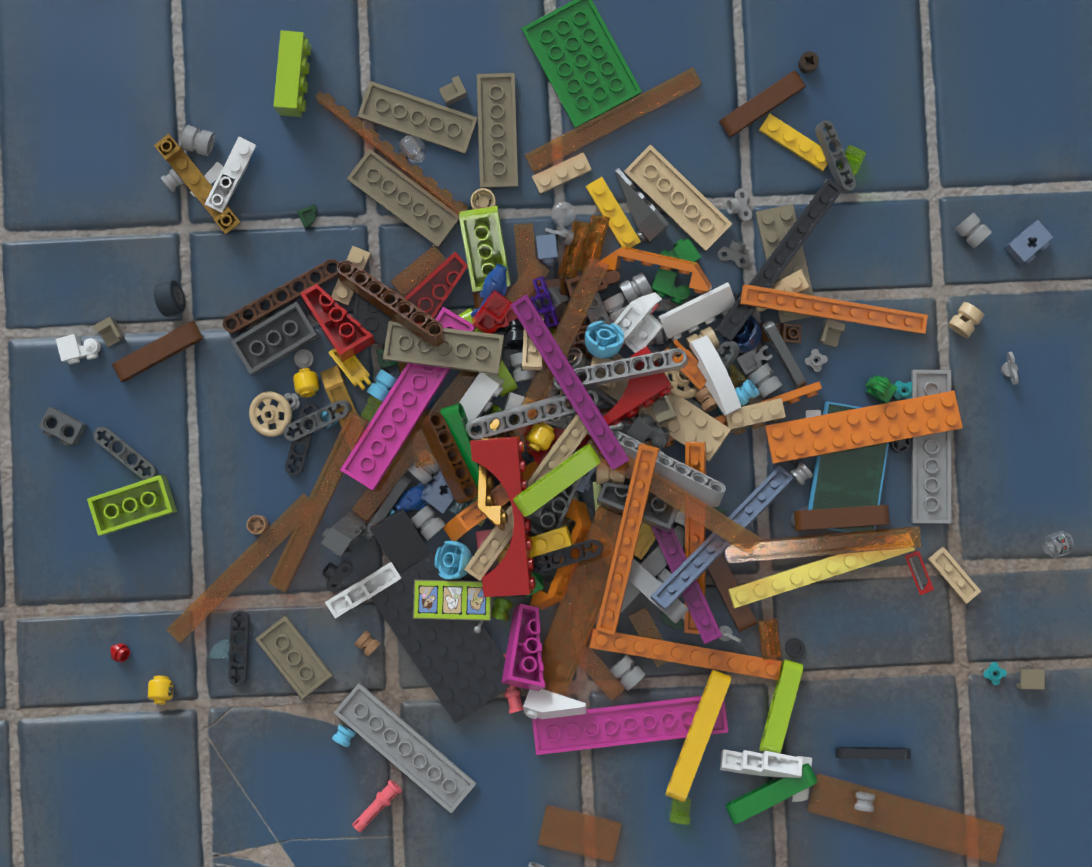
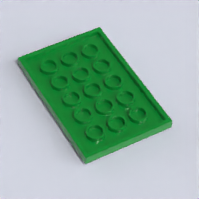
M573 0L521 28L575 129L642 94L637 81L592 0Z

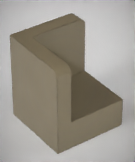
M459 76L451 78L452 83L439 89L446 106L467 97V92Z
M108 317L93 325L95 331L101 334L108 347L125 339L116 320L112 317Z
M830 319L824 320L818 343L837 347L841 332L844 331L845 323Z
M668 394L664 395V399L656 401L652 405L659 426L677 419Z
M1040 668L1021 669L1020 683H1016V687L1020 689H1044L1045 670Z

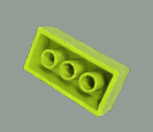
M280 31L273 107L281 116L302 117V113L306 111L304 93L308 92L306 74H309L310 63H307L308 56H311L312 46L309 44V39L306 38L304 32Z
M498 206L460 212L459 220L472 291H481L483 289L484 280L497 264L507 267L506 284L511 286Z
M158 475L87 499L98 536L107 535L177 512L166 475Z

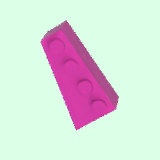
M519 604L513 610L502 677L503 684L535 691L545 688L538 607Z

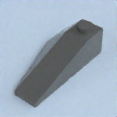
M618 168L615 171V176L638 231L637 236L642 242L646 241L650 244L667 229L669 223L653 204L651 206L647 205L648 202L641 192L638 191L636 193L634 191L636 188L633 183Z

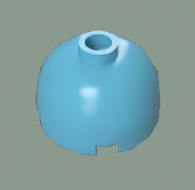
M605 321L593 322L588 325L585 333V346L587 350L597 358H612L619 353L623 345L624 333L622 329L614 323L609 325L604 324Z
M445 541V544L436 551L435 568L439 569L441 573L439 575L444 579H461L468 574L464 568L471 560L472 553L463 543Z

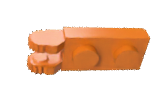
M675 339L673 341L674 345L682 349L688 357L687 366L680 370L701 390L705 387L707 380L697 366L698 359ZM683 355L679 358L674 357L675 363H680L683 360Z

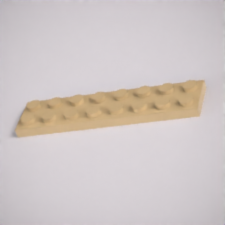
M616 354L612 358L608 359L616 361L621 360L623 358ZM625 366L618 367L616 374H623ZM629 379L613 382L611 389H599L616 401H619ZM670 393L668 396L677 419L660 426L666 427L670 432L669 436L684 446L687 441L706 442V460L710 462L731 429L684 398H678ZM660 396L659 398H657V399L654 400V401L656 402V401H659V400L664 399V398H661V396ZM652 406L648 408L643 407L638 411L637 415L643 412L650 415L658 423Z

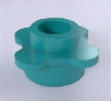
M897 381L895 383L897 389L894 393V398L897 400L900 398L911 399L912 382L902 383Z
M992 662L983 672V676L991 680L993 685H999L1001 678L1007 675L1006 670L1001 669L997 662Z

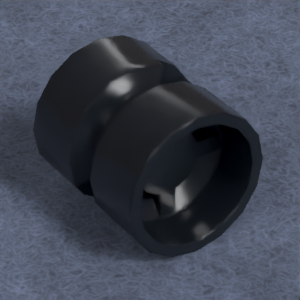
M517 318L509 322L508 326L503 327V331L506 332L503 334L504 346L506 348H523L524 327Z

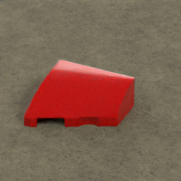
M494 290L473 317L472 324L484 333L492 334L498 328L508 326L509 322L518 317L510 306L512 302Z

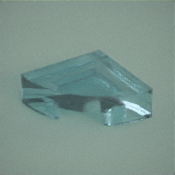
M224 639L216 643L210 651L209 658H229L230 639Z

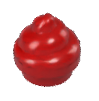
M123 643L112 645L110 647L111 658L115 662L123 663L130 656V649Z

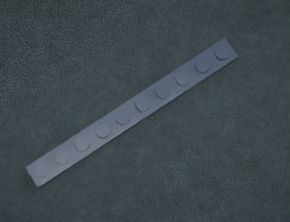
M779 465L651 595L650 599L666 611L793 481L794 477Z

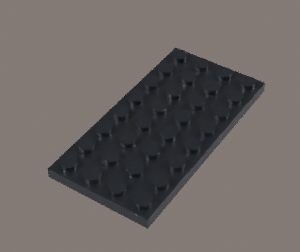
M432 552L401 573L400 580L377 593L371 599L455 724H457L511 685L502 683L506 658L483 624L480 633L474 632V627L478 625L480 620L413 619L414 580L453 581L452 579L440 577L439 569L435 568V554Z

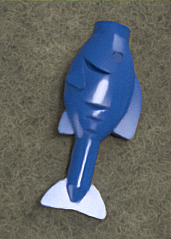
M497 264L484 280L483 289L479 294L480 297H484L481 307L494 290L505 296L507 291V267ZM479 309L474 310L471 313V317H474Z
M419 482L416 487L405 491L398 503L394 505L396 509L404 508L406 512L423 509L428 505V503L421 499L422 491L426 486Z

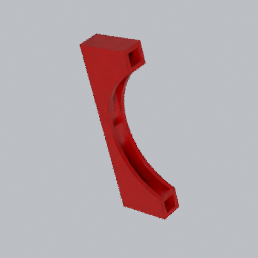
M646 346L630 357L651 354L652 352ZM656 360L654 365L656 367H661L658 361ZM643 362L637 363L635 370H643L645 364ZM665 372L629 379L620 400L603 417L609 426L617 425L626 418L630 419L636 416L643 407L648 408L655 403L654 400L660 396L664 398V395H669L674 387ZM534 424L520 427L517 430L539 466L565 429L553 428L555 438L547 450H539L538 452L528 446L530 443L526 439L528 432ZM586 434L575 451L588 445L593 440L592 436Z
M520 436L473 439L470 441L472 461L487 468L501 482L510 499L514 516L513 536L505 557L496 568L482 577L483 597L530 595L536 587L535 577H532L534 559L530 558L532 539L529 538L528 531L531 530L530 519H527V516L524 517L513 502L517 495L528 488L527 480H524L523 472H526V462L522 460L524 441H521Z

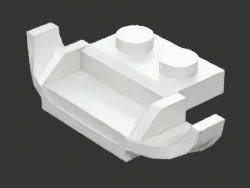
M656 293L639 297L630 302L614 322L624 333L623 345L626 344L635 353L648 346L664 327L651 314L652 308L662 300Z

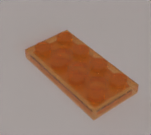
M546 805L537 844L613 862L622 823Z

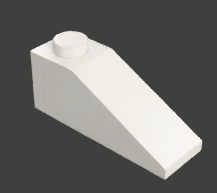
M543 689L540 691L529 690L523 705L524 713L532 719L586 714L587 711L586 703Z

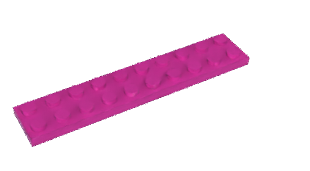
M444 307L436 317V320L443 325V328L473 332L476 330L472 323ZM407 363L340 471L374 491L450 369Z
M702 696L587 709L586 714L532 719L536 755L686 738ZM725 700L722 703L711 735L728 733Z

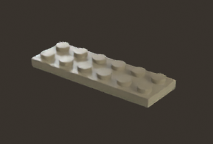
M515 73L477 74L480 189L517 188Z
M372 81L369 82L357 116L359 119L466 155L478 121L477 117Z
M370 148L347 177L349 182L438 248L459 221V215Z
M793 204L755 212L765 260L768 259L797 220ZM801 246L775 283L802 269L811 285L803 246ZM812 286L800 292V294L814 296ZM777 310L780 324L814 317Z
M389 321L383 360L499 375L504 335L443 328L444 342L439 346H432L400 323Z

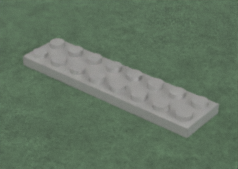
M911 370L912 398L951 391V370ZM951 431L911 438V523L951 524Z
M360 682L334 711L335 715L450 813L455 810L476 785V782Z

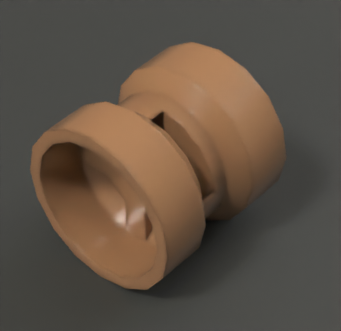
M707 387L695 394L696 400L702 404L701 408L705 413L718 407Z
M262 515L251 516L247 521V529L252 534H263L269 528L267 518Z
M367 630L354 643L357 648L364 650L363 653L367 657L381 644L377 639H373Z

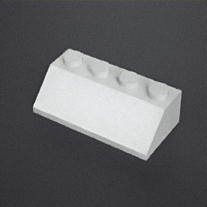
M727 282L659 316L657 320L664 326L661 331L665 340L671 339L673 342L675 339H680L682 337L681 334L686 331L692 333L698 330V325L704 322L708 325L716 321L715 317L720 314L724 317L735 303L731 287Z

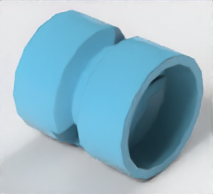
M380 369L375 377L376 383H372L366 392L383 402L397 379Z

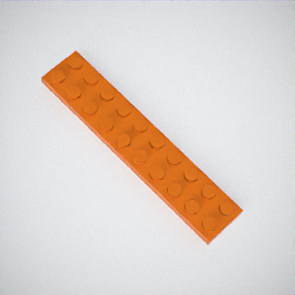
M949 391L766 425L765 431L772 464L948 432L962 429L963 427L955 391Z

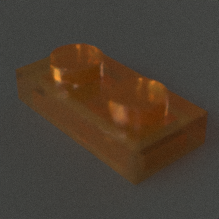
M777 619L758 621L763 660L781 657Z

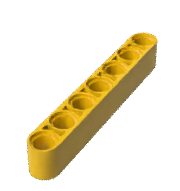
M712 670L665 796L683 803L685 802L730 685L731 676Z

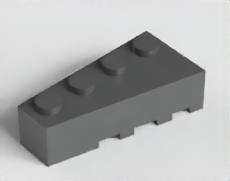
M581 478L527 516V519H530L531 532L538 535L561 527Z
M604 482L597 498V505L623 515L629 485ZM650 489L642 523L670 533L683 502L684 493Z
M351 510L335 525L324 531L321 536L323 539L321 544L340 557L350 555L370 522Z

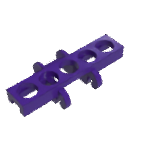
M544 276L533 279L532 281L537 293L535 298L531 297L533 305L538 313L540 311V314H544L548 328L558 325L556 308L553 306ZM538 280H540L542 287L538 286ZM544 298L549 299V305L544 304ZM540 299L543 308L538 309L535 300ZM550 317L553 318L554 324L550 322Z

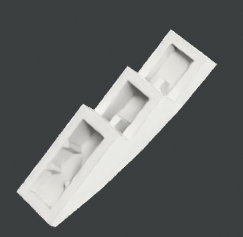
M706 335L692 341L689 346L699 361L697 364L698 368L707 380L705 386L724 416L741 409L740 401L728 372L708 336Z
M392 562L325 601L334 618H337L400 580L401 577Z
M723 749L721 752L720 770L758 776L801 778L803 758L764 751L762 754L747 750L740 753Z

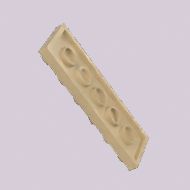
M651 144L624 171V174L705 252L732 225Z

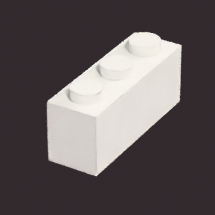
M478 374L459 402L464 407L468 421L479 418L484 411L487 412L493 405L491 400L494 396L497 398L502 392L503 388L501 386L505 382L495 374Z

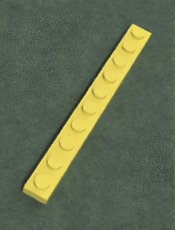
M905 532L727 590L733 608H737L914 551L915 548L910 532Z

